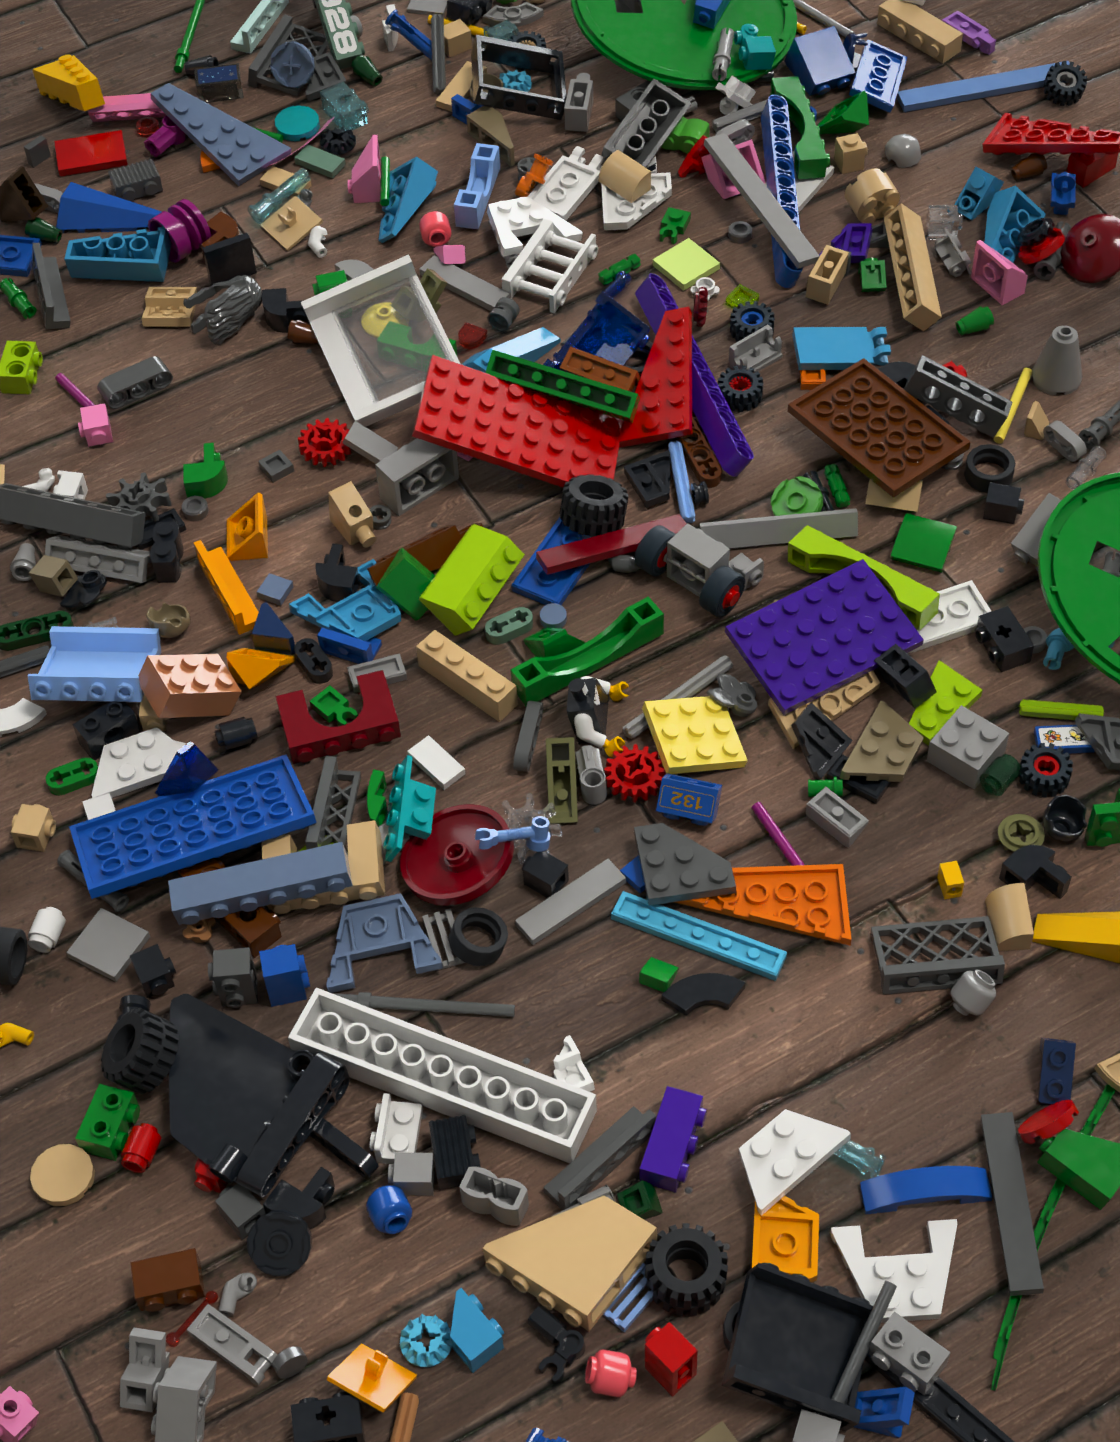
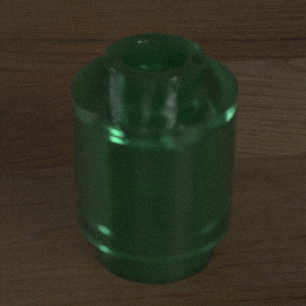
M1008 754L995 758L980 776L982 789L990 795H1002L1019 776V762Z

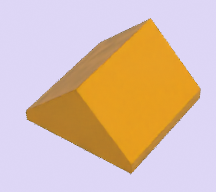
M259 492L227 519V558L230 561L268 558L267 515L263 495Z

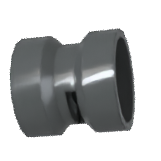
M502 297L496 303L495 308L489 313L487 317L488 322L495 330L505 332L511 326L512 320L518 316L520 308L514 300Z

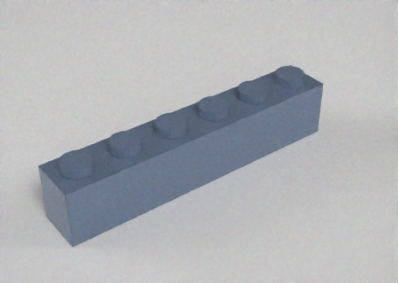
M343 842L168 881L171 908L179 925H191L199 922V920L212 917L223 918L230 913L239 911L249 912L270 904L281 905L288 900L297 898L307 899L319 893L328 891L339 892L346 887L353 886L348 855Z

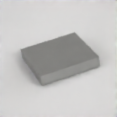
M100 908L66 953L68 958L117 982L132 962L130 955L139 952L149 940L150 934L139 926Z

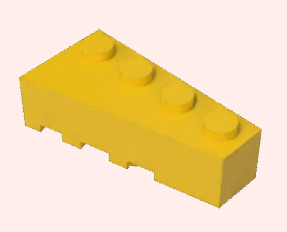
M63 55L58 58V61L32 69L39 92L43 96L48 94L49 98L53 100L58 97L61 103H69L71 107L82 111L105 104L98 79L74 55Z

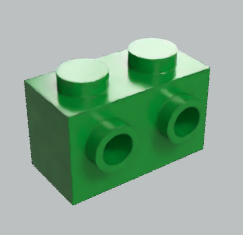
M103 1084L98 1085L75 1137L78 1146L87 1154L116 1161L119 1152L123 1150L128 1139V1131L131 1124H135L139 1118L140 1106L134 1092Z

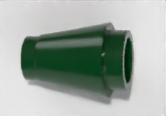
M359 55L353 60L351 68L356 76L373 86H378L382 82L383 76L368 56Z
M36 217L34 220L27 221L25 234L30 238H40L41 241L59 243L62 237V230Z

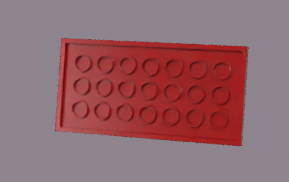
M432 355L412 437L564 488L565 483L569 482V479L577 478L579 475H601L614 480L620 444L618 436L623 420L571 404L565 400L545 395L542 392L513 384L479 370Z

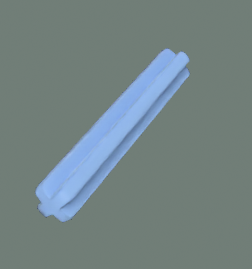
M679 441L670 442L668 450L670 452V463L680 515L686 523H693L695 521V510L682 443Z

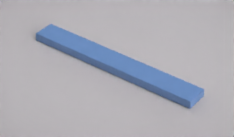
M1055 63L898 91L897 100L903 112L1040 88L1043 87L1047 72L1052 65L1055 66Z

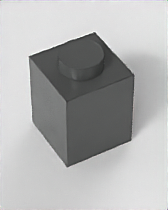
M238 1183L225 1188L220 1193L219 1198L215 1200L220 1215L242 1240L249 1235L250 1229L262 1215L266 1214L264 1207L253 1194Z

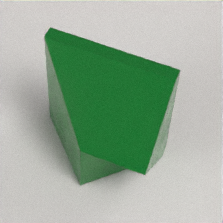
M865 90L836 104L818 123L817 126L820 128V134L853 133L868 126V101Z

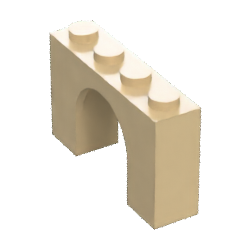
M376 821L347 825L348 861L353 886L346 887L339 892L328 891L319 893L307 899L297 898L288 900L281 905L270 904L267 905L268 909L274 913L284 914L294 909H315L319 905L332 903L341 905L351 900H372L377 896L385 895L382 838ZM290 834L262 841V859L297 852V847Z

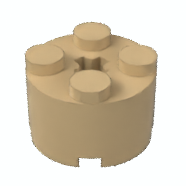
M877 168L859 174L856 177L858 181L853 185L850 183L845 190V199L861 223H873L876 219L885 217L896 208L900 200V194L885 171L881 172Z

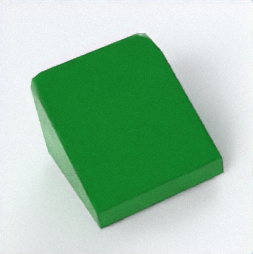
M651 957L639 973V983L665 992L671 986L679 967Z

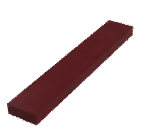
M680 514L541 550L536 552V559L545 573L549 575L634 552L637 550L645 534L657 525L664 526L677 534L687 523Z

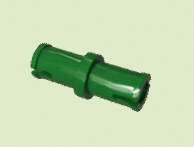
M5 278L0 282V290L8 297L10 305L17 308L25 319L27 317L29 319L36 314L37 309L27 299V294L22 289H19L11 278Z

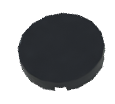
M272 1210L262 1215L251 1227L247 1238V1250L251 1260L262 1272L272 1276H287L300 1269L309 1258L312 1249V1233L307 1223L296 1213L287 1210Z

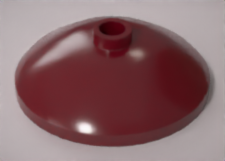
M1109 214L1092 215L1079 221L1069 230L1065 236L1060 254L1061 263L1065 271L1072 278L1084 283H1096L1104 281L1120 271L1119 218Z

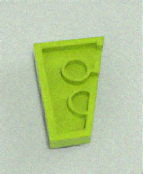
M940 660L931 675V680L937 693L915 709L909 722L924 737L923 742L928 746L933 737L961 705L969 709L982 696L983 691Z

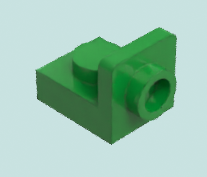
M867 258L860 261L858 274H860L861 292L886 291L885 260Z

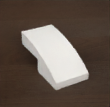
M394 4L386 6L387 17L396 9ZM382 20L384 40L388 51L391 52L396 47L398 32L391 30V25L387 26L385 24L386 20Z

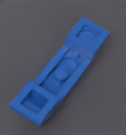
M923 1167L893 1172L860 1182L865 1214L897 1211L900 1205L959 1199L960 1204L992 1201L987 1171L985 1168Z

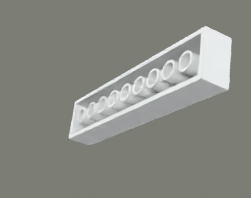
M319 988L314 990L288 1037L292 1050H307L313 1057L321 1052L345 1065L350 1078L414 1103L422 1104L424 1107L453 1118L465 1115L467 1123L567 1163H571L575 1159L597 1112L596 1094Z

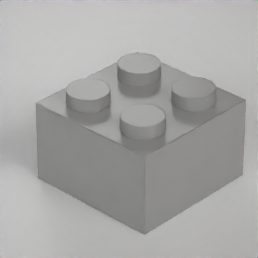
M961 705L930 741L927 762L975 789L1004 755L1009 733Z

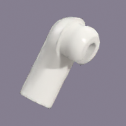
M315 226L311 229L308 246L319 258H322L327 254V249L321 243V240L326 239L323 235H327V230L323 227Z
M44 468L39 471L40 479L37 483L22 487L47 492L55 482V476L52 475L51 469Z

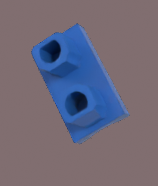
M1062 172L1061 174L1052 173L1050 207H1054V214L1067 215L1069 208H1075L1076 174Z

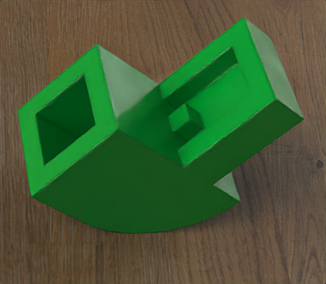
M204 443V462L183 464V481L187 498L191 496H200L204 499L219 494L227 485L228 475L225 461H222L220 452L216 453L214 443Z

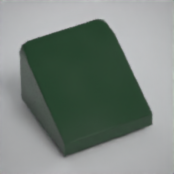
M643 1180L617 1194L619 1204L642 1219H648L663 1213L655 1187Z

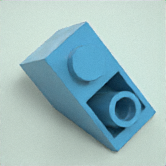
M975 167L952 209L973 220L990 206L994 194L1000 191L1004 181Z
M460 1288L456 1291L450 1338L452 1349L471 1372L474 1373L504 1349L502 1338L504 1331L494 1318L488 1320L481 1312L484 1308L474 1294L468 1296Z

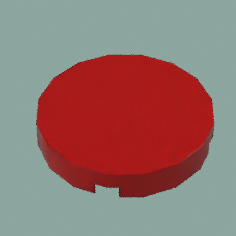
M1053 228L1052 233L1048 234L1047 238H1043L1040 242L1021 246L1018 256L1024 264L1041 261L1062 246L1065 236L1061 229Z
M1072 1100L1059 1101L1030 1116L1020 1125L1017 1131L1024 1143L1033 1144L1035 1143V1137L1040 1136L1042 1140L1048 1139L1064 1130L1074 1120L1072 1115L1078 1116L1079 1111Z

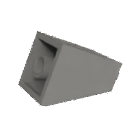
M1048 493L1011 542L1014 556L1025 564L1028 561L1034 564L1037 571L1038 548L1043 528L1049 516L1061 501L1051 493Z

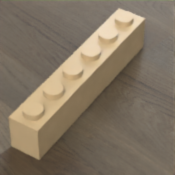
M900 204L884 217L903 318L922 331H925L942 316L921 217L903 204Z

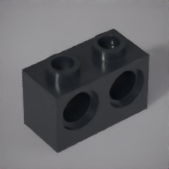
M897 644L874 660L884 682L912 707L917 708L937 693L928 671Z

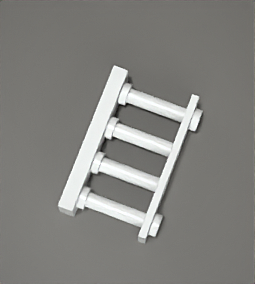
M544 219L503 276L502 290L510 294V299L520 290L548 298L550 312L555 313L559 306L565 303L567 294L589 262L596 258L598 253L596 235L591 234L585 244L557 236L553 229V221ZM554 244L576 251L578 254L572 259L547 251V248ZM543 259L568 268L564 274L536 266V264ZM535 275L557 282L552 290L527 282L525 279L528 276Z

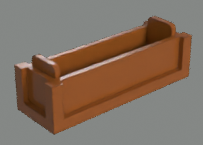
M571 346L560 366L561 371L630 392L633 391L635 384L640 380L637 370Z

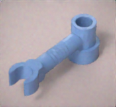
M537 816L532 819V825L529 827L500 831L480 828L476 830L475 840H480L479 849H489L499 842L527 839L526 845L529 849L542 852L547 850L550 844L549 820L545 817Z

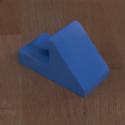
M907 1387L857 1392L855 1408L861 1410L859 1424L854 1427L895 1438L901 1437L903 1426L909 1425L915 1392Z

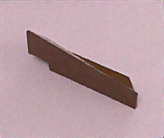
M473 523L483 527L482 523ZM446 525L402 548L429 571H433L442 567L471 525L459 531L456 525ZM399 549L376 561L375 565L367 568L375 586L380 582Z

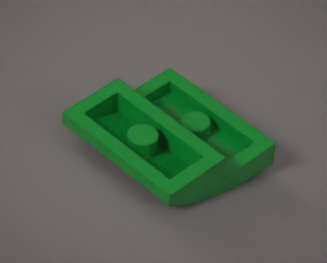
M906 513L891 553V560L942 573L957 526Z

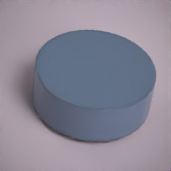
M547 604L540 611V623L544 628H562L567 622L566 609L560 604Z

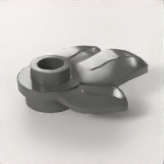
M718 674L717 680L720 687L708 690L707 694L720 705L730 707L738 716L748 717L751 713L755 712L757 708L755 689L748 682L743 681L739 683L735 677L729 674Z

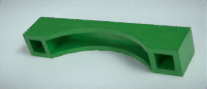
M798 76L772 78L770 95L782 96L787 101L789 120L795 125L801 135V140L795 146L793 161L797 178H825L826 168L830 167L829 153L825 152V142L820 138V128L815 124V114L810 110V100L805 97L804 85H801Z
M648 596L627 607L604 631L585 644L556 656L533 657L512 668L511 681L517 687V696L527 707L528 701L538 702L568 686L573 679L584 677L663 635L664 613Z

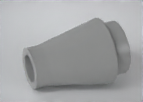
M29 543L20 545L19 551L10 565L12 575L17 580L28 581L31 579L29 572L36 565L35 547Z

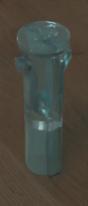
M851 1140L834 1153L837 1157L856 1166L861 1174L865 1175L868 1171L871 1172V1178L877 1177L880 1174L886 1160L884 1154H880L879 1157L874 1156L876 1149L862 1147Z

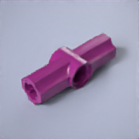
M168 116L163 118V126L144 141L145 148L155 157L162 154L171 145H178L186 140V134Z

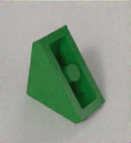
M548 627L523 639L535 657L556 656L586 643L567 634L566 629Z

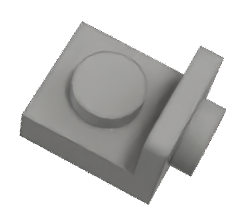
M740 553L729 561V567L745 578L744 591L762 580L764 561L761 558L753 562L743 553Z

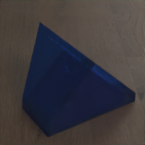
M189 741L176 752L155 794L166 796L194 792L219 769L194 743Z

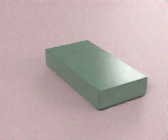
M308 144L294 157L295 164L330 178H334L346 165L344 158Z

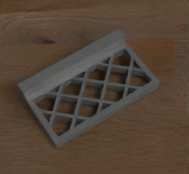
M284 14L250 65L248 85L257 88L260 83L298 97L305 84L297 88L286 87L275 78L265 77L268 74H272L270 67L271 55L276 47L285 42L295 41L301 44L307 43L311 54L313 53L317 57L325 54L329 48L326 36L293 24L292 17ZM295 32L303 35V37L294 39L292 35ZM314 41H320V42H323L324 44H323V45L314 46L312 42H314Z
M989 916L871 927V936L881 975L883 994L952 988L964 972L981 970L988 974L995 984L1003 983L1005 962L1003 955L999 954ZM984 927L985 933L981 938H978L968 931L971 928ZM944 930H950L956 935L949 941L940 936L939 933ZM912 933H921L926 938L920 944L909 936ZM890 935L897 940L892 946H889L882 942L879 936ZM961 938L974 944L969 951L956 945ZM932 940L944 946L939 954L927 948ZM903 943L915 949L909 956L897 950ZM979 948H982L991 953V956L978 957L974 954ZM951 950L962 958L948 960L945 956ZM922 953L931 958L932 961L917 962L915 959ZM890 956L903 962L902 964L886 965V961Z

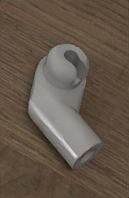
M249 1272L242 1273L227 1281L223 1288L218 1311L226 1317L234 1316L237 1301L251 1293L256 1287L257 1279L255 1275Z

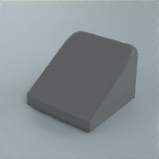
M885 222L872 226L873 231L869 248H890Z

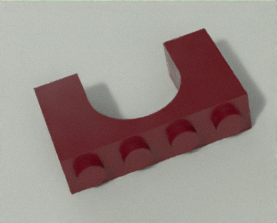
M383 670L356 676L363 708L356 719L343 726L329 727L317 723L309 714L303 690L275 696L293 764L308 762L327 755H336L339 752L355 748L361 749L367 745L389 742L401 737L399 720Z

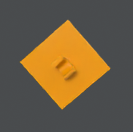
M361 1343L327 1376V1381L384 1413L417 1378V1374L390 1360L382 1352L374 1351Z

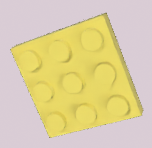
M710 696L644 702L642 709L666 774L745 767L748 760L727 707L720 705Z

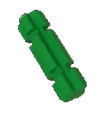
M631 254L626 257L627 260L622 259L608 267L609 270L604 269L598 273L599 281L603 285H607L613 281L612 279L616 280L629 273L630 269L638 268L641 265L640 258L636 254Z
M836 464L826 465L824 474L826 479L829 480L828 485L831 493L836 498L834 499L838 508L848 507L850 505V497L848 492H846L847 489L843 478L839 474L838 466Z

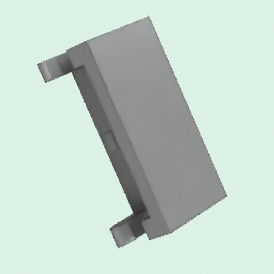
M766 325L731 345L729 348V367L733 369V366L738 365V369H742L743 365L746 366V370H749L750 367L754 368L755 373L783 358L780 336L773 340V330L769 325Z

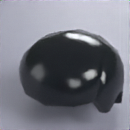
M1066 794L1055 796L1043 813L1045 831L1052 838L1063 842L1078 839L1087 827L1085 820L1087 808L1075 797Z

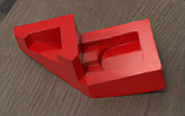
M703 135L687 154L678 170L681 178L686 177L688 173L692 172L705 173L701 157L710 154L704 146L705 138L708 137Z

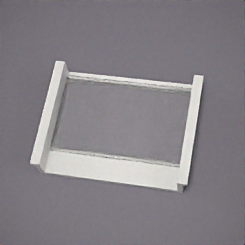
M409 254L301 302L354 420L365 427L420 403L432 355L460 364L419 281Z

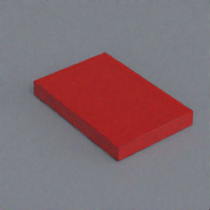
M122 130L54 141L60 177L128 165Z

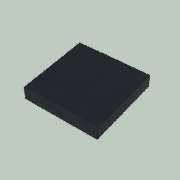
M248 233L202 248L211 286L218 282L229 281L238 275L250 276L257 273L251 239Z

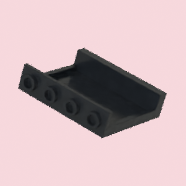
M758 1263L746 1274L722 1386L799 1415L801 1409L841 1421L840 1430L848 1431L859 1424L861 1410L855 1408L862 1366L845 1403L837 1402L831 1398L873 1306L864 1298H851L843 1295L835 1287L819 1286L809 1282L810 1280L803 1275H790L782 1272L774 1264Z

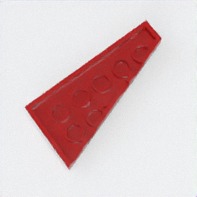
M689 306L668 310L664 313L635 391L640 397L633 423L624 420L618 436L619 448L692 435V312Z

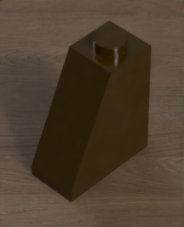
M23 166L11 174L0 186L1 222L34 220L48 207V204Z

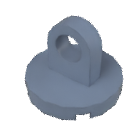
M292 41L285 42L276 47L271 55L270 67L273 76L280 84L286 87L297 88L309 82L313 76L315 64L310 50L303 44Z

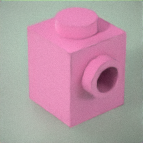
M105 403L80 408L82 422L78 423L81 438L86 437L88 447L113 442Z

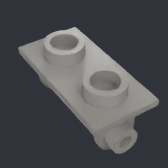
M945 229L947 236L935 241V250L941 259L944 260L943 262L950 275L958 277L965 270L971 275L968 265L972 262L966 251L961 252L959 250L962 246L957 236L951 237L948 230Z

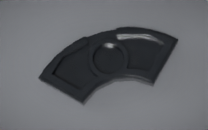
M696 974L679 980L670 986L662 994L661 1000L686 1016L695 1008L704 1005H718L729 1009L745 989L746 983L725 974Z

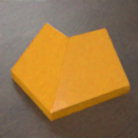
M241 648L227 652L226 658L229 672L235 682L246 684L251 689L258 687L294 663L296 656Z

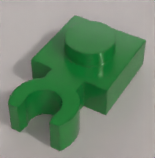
M668 207L661 221L659 240L663 242L664 238L669 236L671 237V244H675L677 242V233L684 234L691 220V212Z
M330 685L309 701L310 707L327 722L330 723L333 719H337L338 726L346 725L345 719L347 718L354 720L358 717L357 711L349 707V701Z

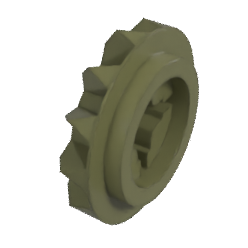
M1010 815L1003 819L998 827V842L1004 845L1005 851L1011 850L1015 852L1019 848L1028 845L1041 846L1044 842L1045 832L1042 825L1035 818L1028 815ZM1017 829L1022 835H1026L1025 842L1021 841L1019 837H1015Z

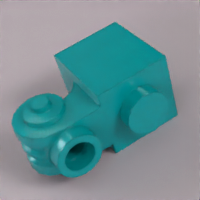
M744 24L741 30L734 32V43L740 46L739 59L743 61L745 70L771 69L776 54L771 36H757L758 28L753 24Z

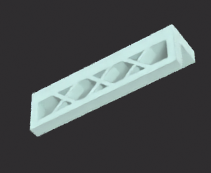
M261 0L230 41L231 49L251 54L288 5L289 0Z

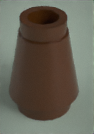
M1032 153L1010 170L1012 177L1017 181L1041 175L1044 170H1047L1048 166L1044 155Z
M300 319L297 321L291 320L288 329V339L293 340V343L319 344L311 324Z

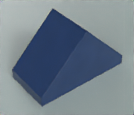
M267 602L261 604L252 631L255 650L287 655L295 654L293 635Z

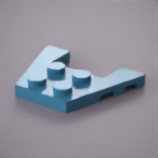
M374 559L357 567L359 580L365 588L332 606L324 608L309 593L289 604L292 614L321 628L323 627L364 641L401 622V613L398 606L376 588L367 570L368 567L376 564Z

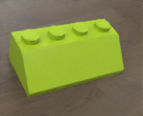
M473 524L422 593L419 600L455 636L473 630L525 554L507 536Z

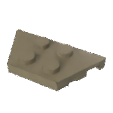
M880 701L841 770L840 778L849 780L850 775L866 776V781L887 780L889 782H902L922 746L924 737L887 703Z

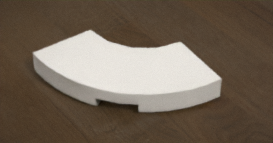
M24 698L15 705L0 709V737H2V734L15 731L20 733L31 728L47 715L45 709Z

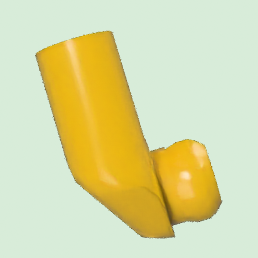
M12 1023L0 1025V1047L14 1041L28 1046L33 1041L34 1032Z

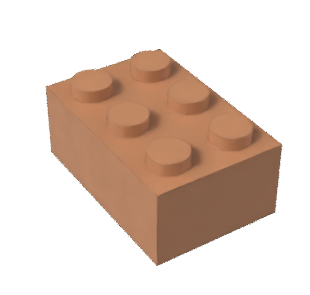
M219 654L148 655L138 675L140 687L158 718L229 716L242 692Z

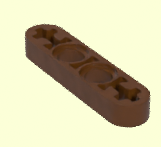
M692 416V435L676 437L675 439L682 443L684 456L699 483L705 481L707 488H713L720 484L722 470ZM687 437H694L697 440L695 442L690 443L686 442L684 439ZM697 454H703L707 458L704 460H697L694 458V456Z

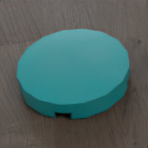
M306 106L288 107L279 112L275 118L277 133L282 134L284 139L289 141H300V138L304 137L309 139L320 128L319 115L315 110Z

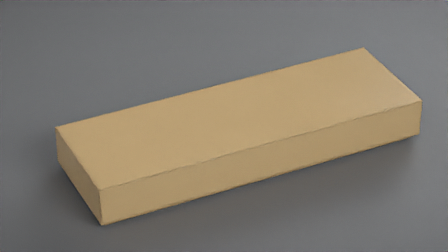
M467 61L436 99V107L452 112L451 98L459 94L466 99L470 96L472 80L471 62ZM483 66V73H487V67Z

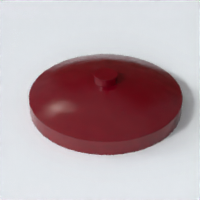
M475 804L452 806L433 814L431 835L427 840L410 835L401 853V873L412 893L427 903L448 906L471 901L494 887L510 866L514 853V840L499 842L489 849H479L480 840H475L476 830L480 828L495 829L496 831L509 830L502 816L488 807Z

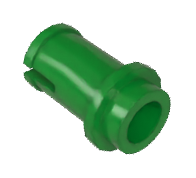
M834 777V780L808 779V797H815L825 787L829 788L837 796L843 797V780H837V777Z

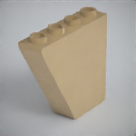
M604 1195L486 1243L483 1247L485 1265L494 1275H503L509 1279L520 1292H529L537 1297L539 1303L549 1310L554 1308L563 1314L566 1321L575 1327L581 1326L590 1332L642 1263L645 1262L652 1240L657 1241V1227Z

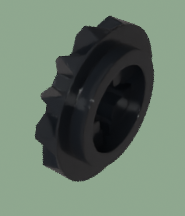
M335 127L334 130L326 129V133L321 134L320 146L322 150L334 155L345 154L356 145V136L353 135L352 130H346L345 127L341 129Z
M1051 218L1036 219L1021 230L1017 240L1022 246L1033 245L1036 242H1040L1043 238H1047V235L1052 233L1055 224Z

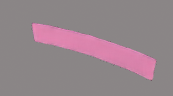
M335 117L328 120L326 124L320 129V131L316 133L310 140H308L302 147L307 145L313 138H315L321 131H323Z

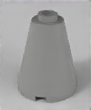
M1069 326L1056 327L1033 366V383L1040 391L1049 395L1065 392L1064 395L1076 391L1080 386L1082 367L1078 333L1074 328Z

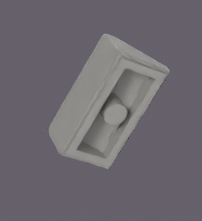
M827 787L806 804V815L847 848L854 843L869 823L866 817Z

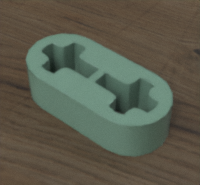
M518 607L490 619L485 624L487 641L494 645H500L528 633L533 628V614L528 608Z

